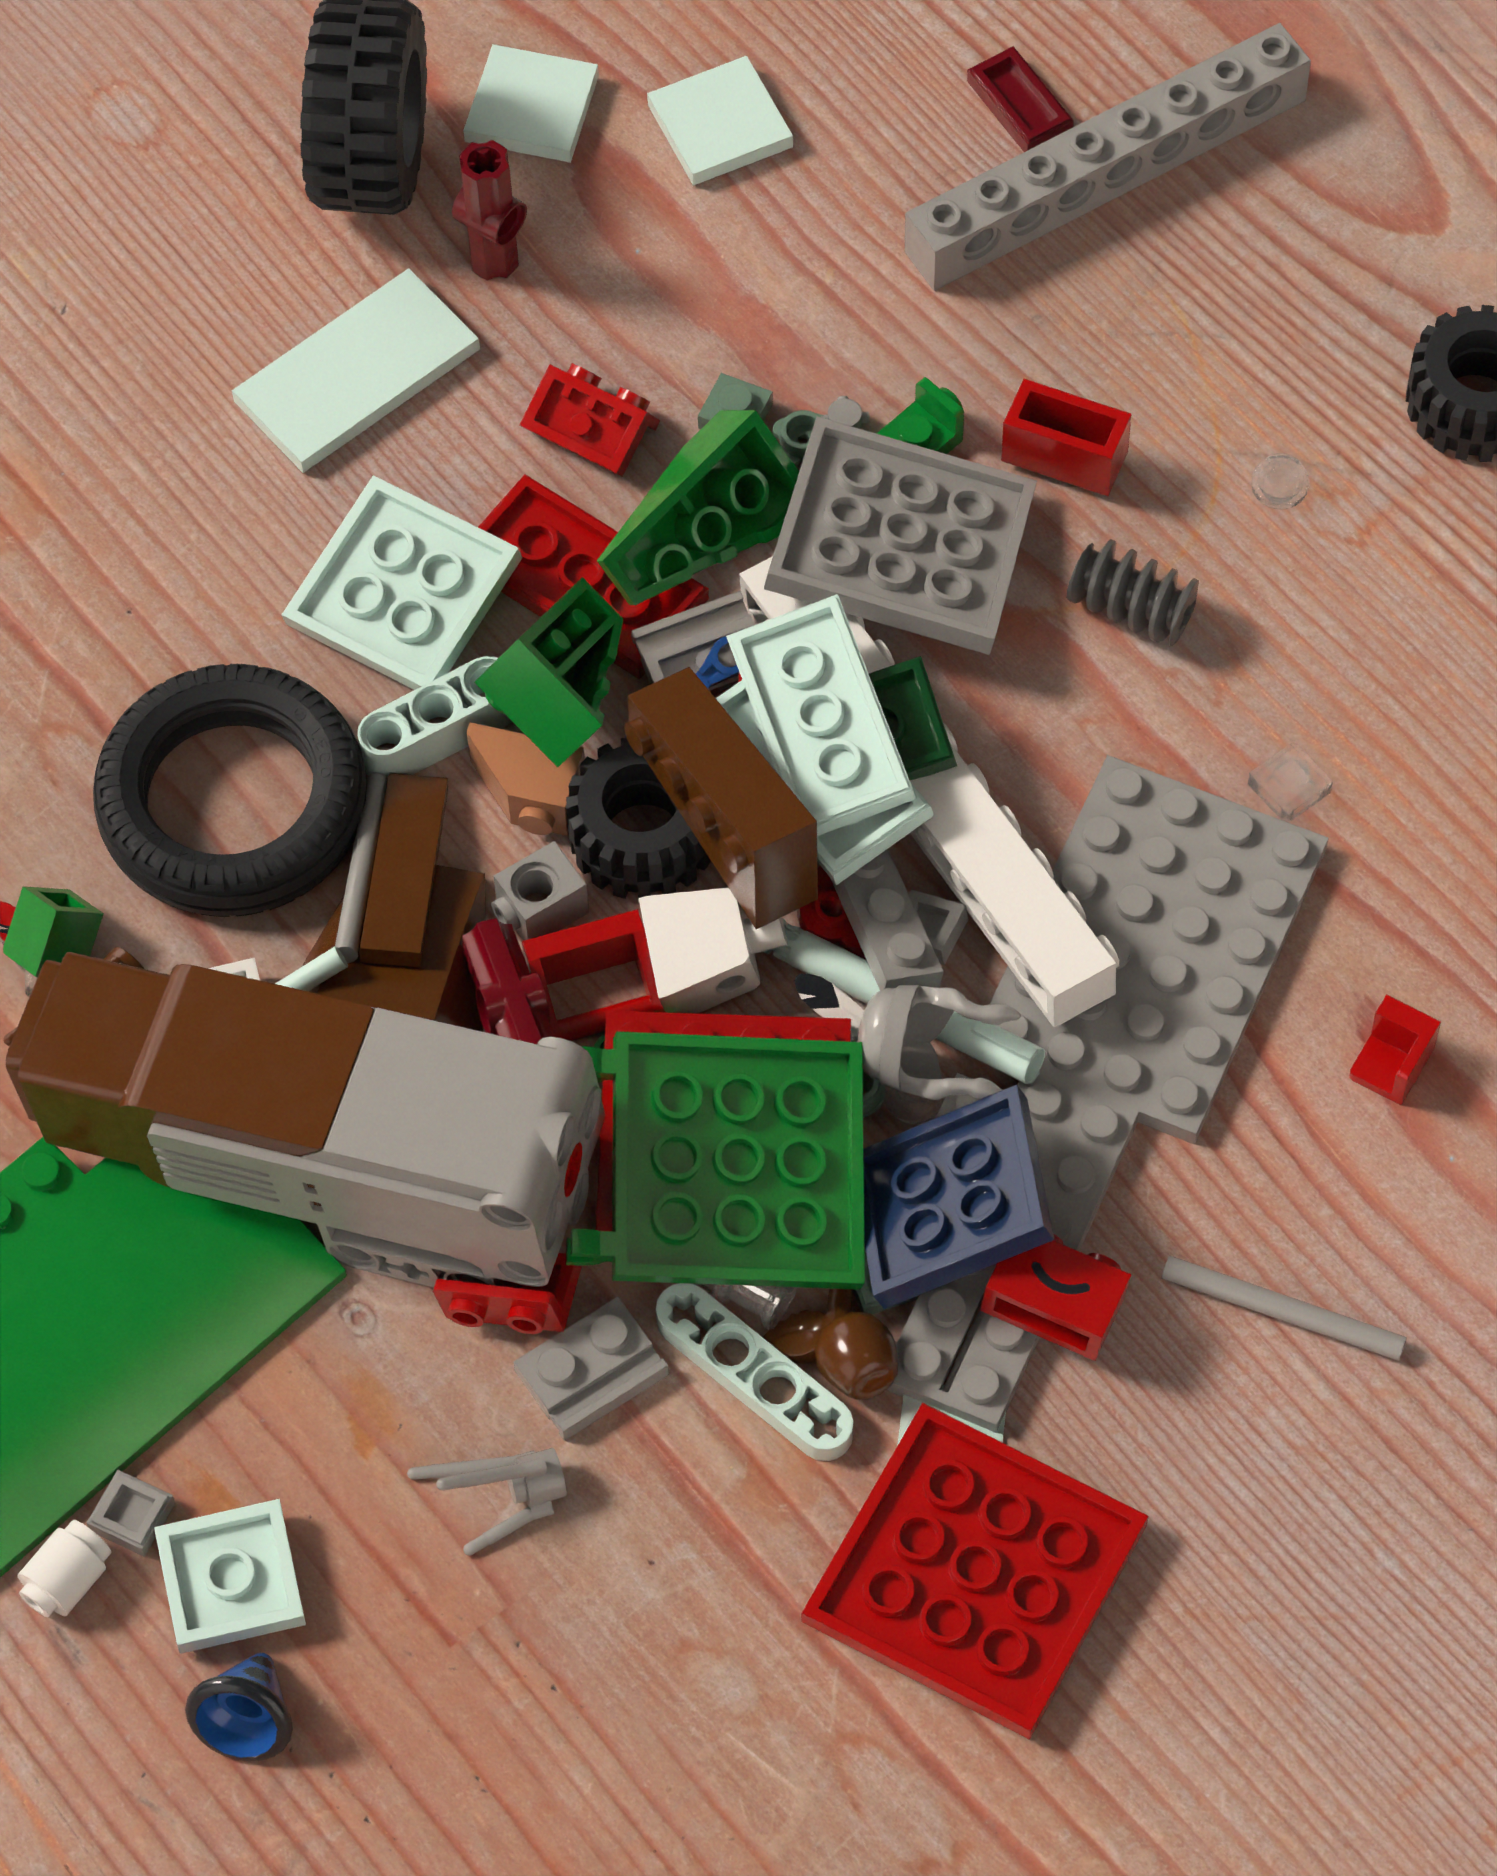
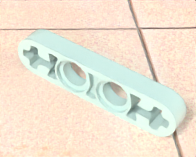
M678 1283L669 1286L661 1293L657 1299L656 1320L659 1332L665 1340L809 1457L820 1461H831L838 1459L848 1451L853 1440V1418L851 1411L842 1401L704 1289L695 1284ZM691 1305L695 1306V1319L697 1323L708 1331L700 1345L697 1344L700 1342V1329L685 1318L677 1324L674 1323L673 1307L677 1306L679 1309L686 1310ZM737 1339L746 1345L749 1353L746 1359L738 1365H723L713 1356V1350L716 1345L723 1340ZM783 1377L792 1382L796 1393L786 1403L772 1404L766 1401L760 1394V1388L763 1383L770 1378ZM807 1398L812 1399L809 1401V1415L819 1423L825 1425L831 1419L837 1421V1437L833 1438L828 1434L822 1435L819 1439L814 1437V1423L801 1412ZM797 1416L796 1421H791V1419Z

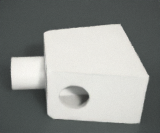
M729 888L651 895L639 898L658 998L665 1012L700 1013L756 989L760 985V977L755 953L788 945L782 917L761 928L755 929Z

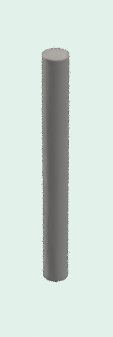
M372 773L366 778V801L356 830L335 946L340 950L347 963L354 962L358 957L388 782V778L380 773Z
M1170 1255L1163 1270L1162 1279L1397 1361L1400 1360L1407 1337Z

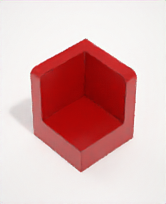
M1386 994L1375 1013L1371 1035L1352 1065L1349 1078L1402 1105L1435 1049L1441 1021Z

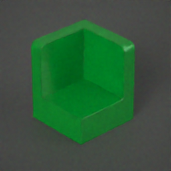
M23 886L3 946V953L33 976L38 977L46 960L61 963L67 952L90 956L104 913L70 889Z

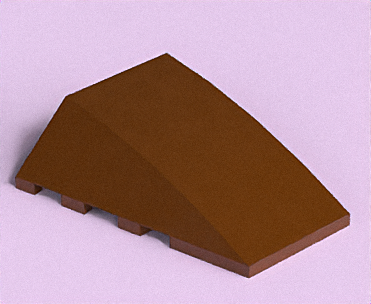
M441 865L436 866L421 967L360 963L359 946L358 957L354 962L347 963V968L308 992L485 1032L478 1011L476 984L470 973L462 947V936L469 933L476 923L486 920L485 873ZM344 896L302 966L335 946Z

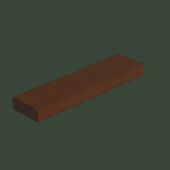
M389 773L360 944V963L421 967L447 802L448 778Z

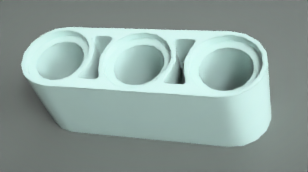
M483 656L474 659L364 717L358 726L357 736L366 774L380 773L387 778L389 773L414 775L468 747L467 729L470 722L503 729L511 723L512 720L506 714L494 709L486 697L479 695L483 691L474 683L498 658ZM436 717L447 718L445 722L438 724L428 722ZM386 743L397 745L389 750L376 749L378 746Z

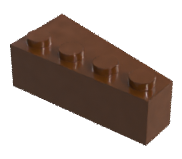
M687 667L627 695L629 722L625 723L624 730L630 746L637 755H643L755 929L761 928L818 900L816 819L693 670Z

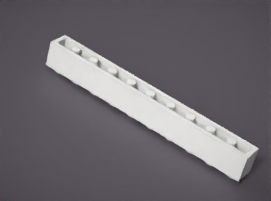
M773 556L739 574L741 593L744 597L743 602L748 614H751L755 625L812 604L764 589ZM845 613L868 674L895 665L894 659L885 643L880 639L873 641L865 631L863 618ZM943 723L957 767L910 780L930 804L934 814L933 817L910 832V834L960 902L966 905L968 913L1055 1028L1116 994V968L1119 967V958L1110 941L1104 935L1096 937L1086 924L1085 912L1076 896L1070 891L1063 893L1055 883L1052 868L1042 851L1038 848L1031 850L1022 839L1020 826L1012 811L1005 805L998 807L991 798L987 781L981 770L974 763L967 765L957 753L958 748L954 736L947 725Z

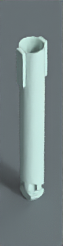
M783 918L788 945L763 951L766 954L774 951L773 955L776 958L806 974L821 976L844 993L866 1004L880 991L867 960L806 930L804 931L797 926L787 924ZM953 1012L944 1029L935 1038L1025 1084L1032 1085L1040 1074L1039 1070L1045 1058V1050L997 1025L968 1019L957 1012Z

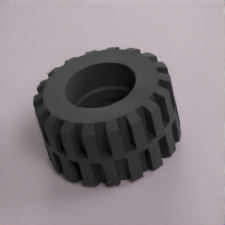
M1470 305L1459 307L1455 317L1446 312L1436 318L1435 327L1427 325L1421 333L1420 342L1416 343L1406 390V402H1409L1407 413L1411 422H1418L1416 432L1423 440L1432 437L1434 439L1433 448L1441 453H1444L1447 449L1456 452L1455 458L1467 461L1468 455H1475L1479 457V462H1492L1493 454H1497V391L1480 392L1472 390L1456 380L1467 375H1481L1497 381V313L1493 312L1494 306L1482 305L1481 311H1472Z
M627 737L621 738V746L615 749L609 743L597 748L598 759L594 760L587 756L579 765L580 776H572L568 786L569 797H566L570 847L572 854H576L578 868L583 875L591 872L592 884L601 890L610 884L613 888V896L626 899L628 892L638 893L639 901L641 897L651 896V892L661 891L662 894L676 893V884L679 882L686 887L690 886L697 880L696 868L705 871L711 860L643 755L639 756L634 752ZM636 805L657 806L673 816L663 826L646 832L629 831L611 821L622 810Z

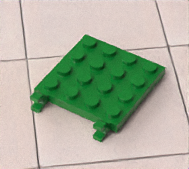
M616 1031L613 1038V1049L582 1046L592 1057L598 1083L605 1080H613L612 1231L572 1228L571 1238L566 1240V1265L588 1266L612 1262V1281L857 1290L863 1287L865 1284L862 1042Z

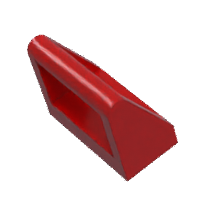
M638 909L521 941L523 956L530 974L537 972L542 981L549 1007V1025L553 1036L556 1038L574 1041L605 1032L606 1010L665 1012L658 998L646 933ZM631 961L636 962L646 992L645 996L563 1019H556L547 985Z

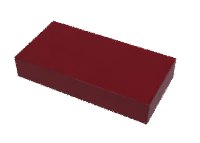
M1014 46L967 70V82L1023 152L1073 128L1074 120Z

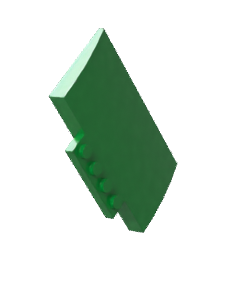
M44 1137L39 1139L0 1172V1577L109 1484L117 1470H125L347 1276L345 1268L332 1254L327 1252L322 1243L299 1219L175 1190L148 1178L138 1165L104 1158L88 1173L84 1174L57 1146L47 1144Z

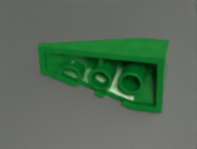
M720 410L681 448L597 559V562L629 605H637L691 579L695 573L716 563L723 564L738 557L737 553L758 543H767L779 537L799 470L756 410Z

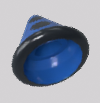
M257 1653L217 1677L202 1681L194 1687L187 1697L185 1713L192 1732L203 1744L225 1757L249 1762L266 1760L282 1752L291 1740L293 1731L292 1719L284 1703L273 1659L268 1654Z

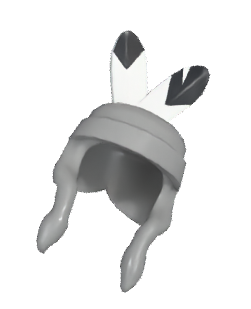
M799 974L794 980L795 987L801 999L812 1010L823 1018L851 1019V1042H862L863 1071L871 1078L879 1080L881 1085L929 1100H940L948 1095L958 1094L971 1095L975 1099L981 1100L1002 1091L995 1083L980 1077L976 1079H942L938 1057L930 1042L941 1033L953 1012H957L965 1018L978 1020L986 1024L1000 1025L1005 1022L1018 1020L1021 1017V1014L1014 1008L1004 1004L978 1005L967 1000L961 992L954 988L899 985L897 988H886L877 992L869 1000L865 1010H863L848 995L821 976L812 974Z

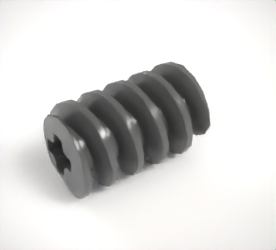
M1110 539L1100 551L1094 550L1093 543L1089 544L1074 568L1067 588L1066 598L1072 603H1079L1086 598L1087 608L1093 613L1101 612L1107 607V617L1114 623L1121 622L1128 616V628L1135 633L1143 631L1149 625V638L1152 641L1158 643L1169 636V647L1173 646L1179 640L1194 611L1199 580L1193 578L1182 590L1176 588L1178 570L1172 568L1160 581L1156 579L1157 560L1151 559L1139 571L1135 569L1137 551L1130 549L1118 561L1114 559L1116 541Z

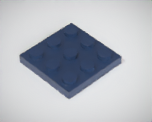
M1018 1085L1009 1087L863 1148L864 1243L873 1297L883 1309L1054 1240L1028 1099Z

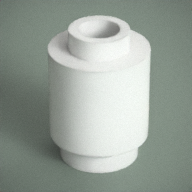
M72 1520L65 1529L57 1528L18 1573V1579L24 1585L19 1595L31 1608L44 1617L48 1618L53 1611L62 1616H67L106 1570L104 1561L112 1551L94 1531L83 1523Z

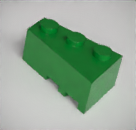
M582 577L474 682L485 693L490 705L497 711L506 714L557 768L603 725L605 714L599 710L601 700L610 690L611 681L606 679L608 667L616 660L623 618Z

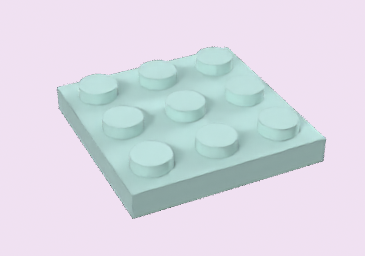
M373 475L285 608L282 617L286 625L416 690L450 671L521 561L522 555L518 547Z

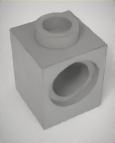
M555 841L494 875L496 900L491 903L494 914L500 922L512 924L514 931H517L523 941L557 932L589 913L587 884ZM533 893L548 895L546 899L538 902L524 899Z

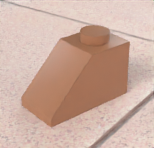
M470 722L467 729L470 762L509 822L519 825L525 831L536 835L555 833L568 836L566 797H569L568 786L572 776H580L579 765L585 759L584 747L580 746L557 768L525 734Z

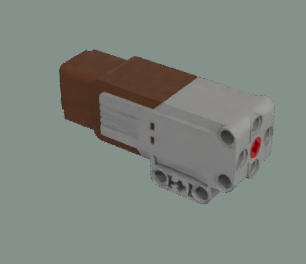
M67 952L61 963L46 960L40 970L6 1055L7 1072L27 1116L31 1121L37 1122L47 1144L138 1165L148 1178L175 1190L316 1223L327 1252L332 1254L337 1261L356 1269L434 1287L436 1279L459 1281L460 1277L462 1282L500 1286L501 1279L534 1287L548 1284L568 1224L575 1225L583 1212L589 1188L588 1166L605 1120L601 1090L598 1086L592 1057L587 1050L572 1041L556 1037H546L540 1039L538 1044H533L189 964L176 965L173 967L171 974L168 975L73 952Z

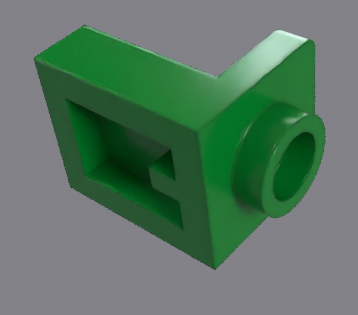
M924 377L915 386V401L876 434L948 454L963 441V406L952 391L944 387L939 388L928 378Z

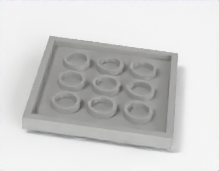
M817 416L768 570L764 589L809 603H815L838 594L843 609L847 614L990 655L1037 480Z

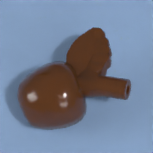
M829 1289L826 1314L820 1310L812 1312L803 1310L798 1314L792 1313L786 1320L779 1321L774 1329H770L762 1336L794 1363L808 1364L816 1361L823 1377L840 1392L855 1400H868L881 1395L892 1386L898 1375L897 1349L890 1330L871 1313L852 1312L854 1289Z

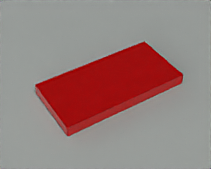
M526 474L523 475L478 526V528L519 548L522 559L501 592L540 617L583 577L623 618L616 660L613 663L638 679H641L646 672L641 663V656L636 644L632 641V630L705 604L709 599V588L691 578L637 605H629L597 562V559L618 532Z

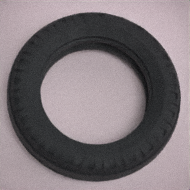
M220 664L178 674L165 680L166 682L156 685L138 698V701L133 703L123 713L108 735L98 759L93 786L95 817L103 842L118 867L138 887L161 902L190 913L215 917L246 916L261 913L268 909L272 910L296 900L295 898L303 896L321 883L337 867L355 839L358 822L365 806L367 782L364 760L358 741L346 719L324 695L304 681L276 669L250 664ZM226 726L256 727L284 738L306 759L313 773V784L308 803L298 820L274 841L243 853L209 854L179 844L165 834L153 820L148 810V793L151 781L161 762L183 741L201 732Z

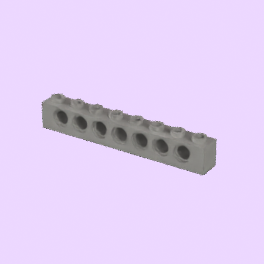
M1278 23L906 212L905 253L935 291L1306 101L1311 60L1283 25Z

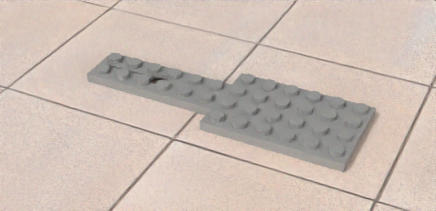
M1107 755L1055 864L1053 880L1063 893L1070 891L1076 896L1085 912L1086 924L1095 936L1104 935L1114 947L1119 958V967L1116 968V994L1054 1028L1007 966L990 1004L1008 1005L1021 1014L1018 1020L1005 1022L997 1026L1045 1050V1058L1039 1070L1040 1074L1032 1085L1019 1081L1018 1087L1028 1099L1053 1233L1063 1241L1064 1245L1077 1251L1081 1249L1137 1123L1195 1145L1327 850L1329 839L1326 836ZM996 1264L919 1295L896 1344L898 1375L887 1391L901 1397L905 1394L996 1433L1040 1339L1039 1336L979 1310L945 1386L941 1390L983 1300L985 1288L996 1267Z

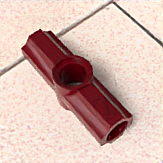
M493 140L479 144L471 142L459 155L463 187L454 200L452 216L467 227L472 271L487 281L496 277L508 278L519 266L516 236L525 222L527 206L524 202L512 196L507 149Z
M497 918L476 923L469 933L462 936V947L470 973L476 984L478 1011L485 1033L538 1044V1041L542 1038L554 1037L549 1025V1007L542 981L537 972L530 974L512 924H504Z

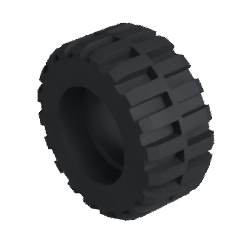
M323 0L319 3V8L315 10L313 16L314 23L310 27L309 45L304 62V81L302 82L301 97L303 98L300 117L302 141L300 148L301 158L303 159L302 176L303 181L306 182V195L309 197V201L322 210L388 215L398 214L407 209L412 202L413 192H415L417 185V174L420 170L421 148L424 140V118L427 101V45L424 38L425 25L422 21L421 10L408 0Z

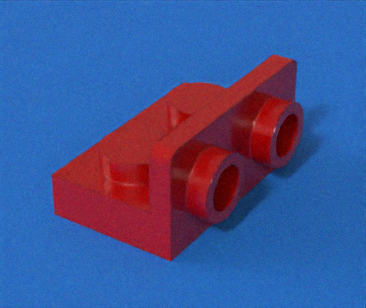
M571 363L567 372L549 364L519 425L623 477L647 427L656 431L660 423L659 419L646 411L650 401L622 387L619 388L616 396L598 388L601 377Z

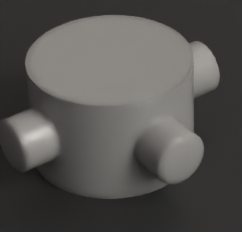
M847 396L838 397L829 406L828 414L821 416V418H827L828 420L859 429L862 428V423L870 422L869 412H862L860 405Z

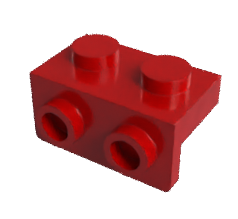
M558 1253L549 1282L545 1286H527L502 1279L500 1286L462 1282L460 1277L459 1281L436 1279L433 1293L446 1318L462 1326L480 1327L483 1323L507 1325L525 1334H539L542 1330L564 1332L582 1266L566 1265V1253Z

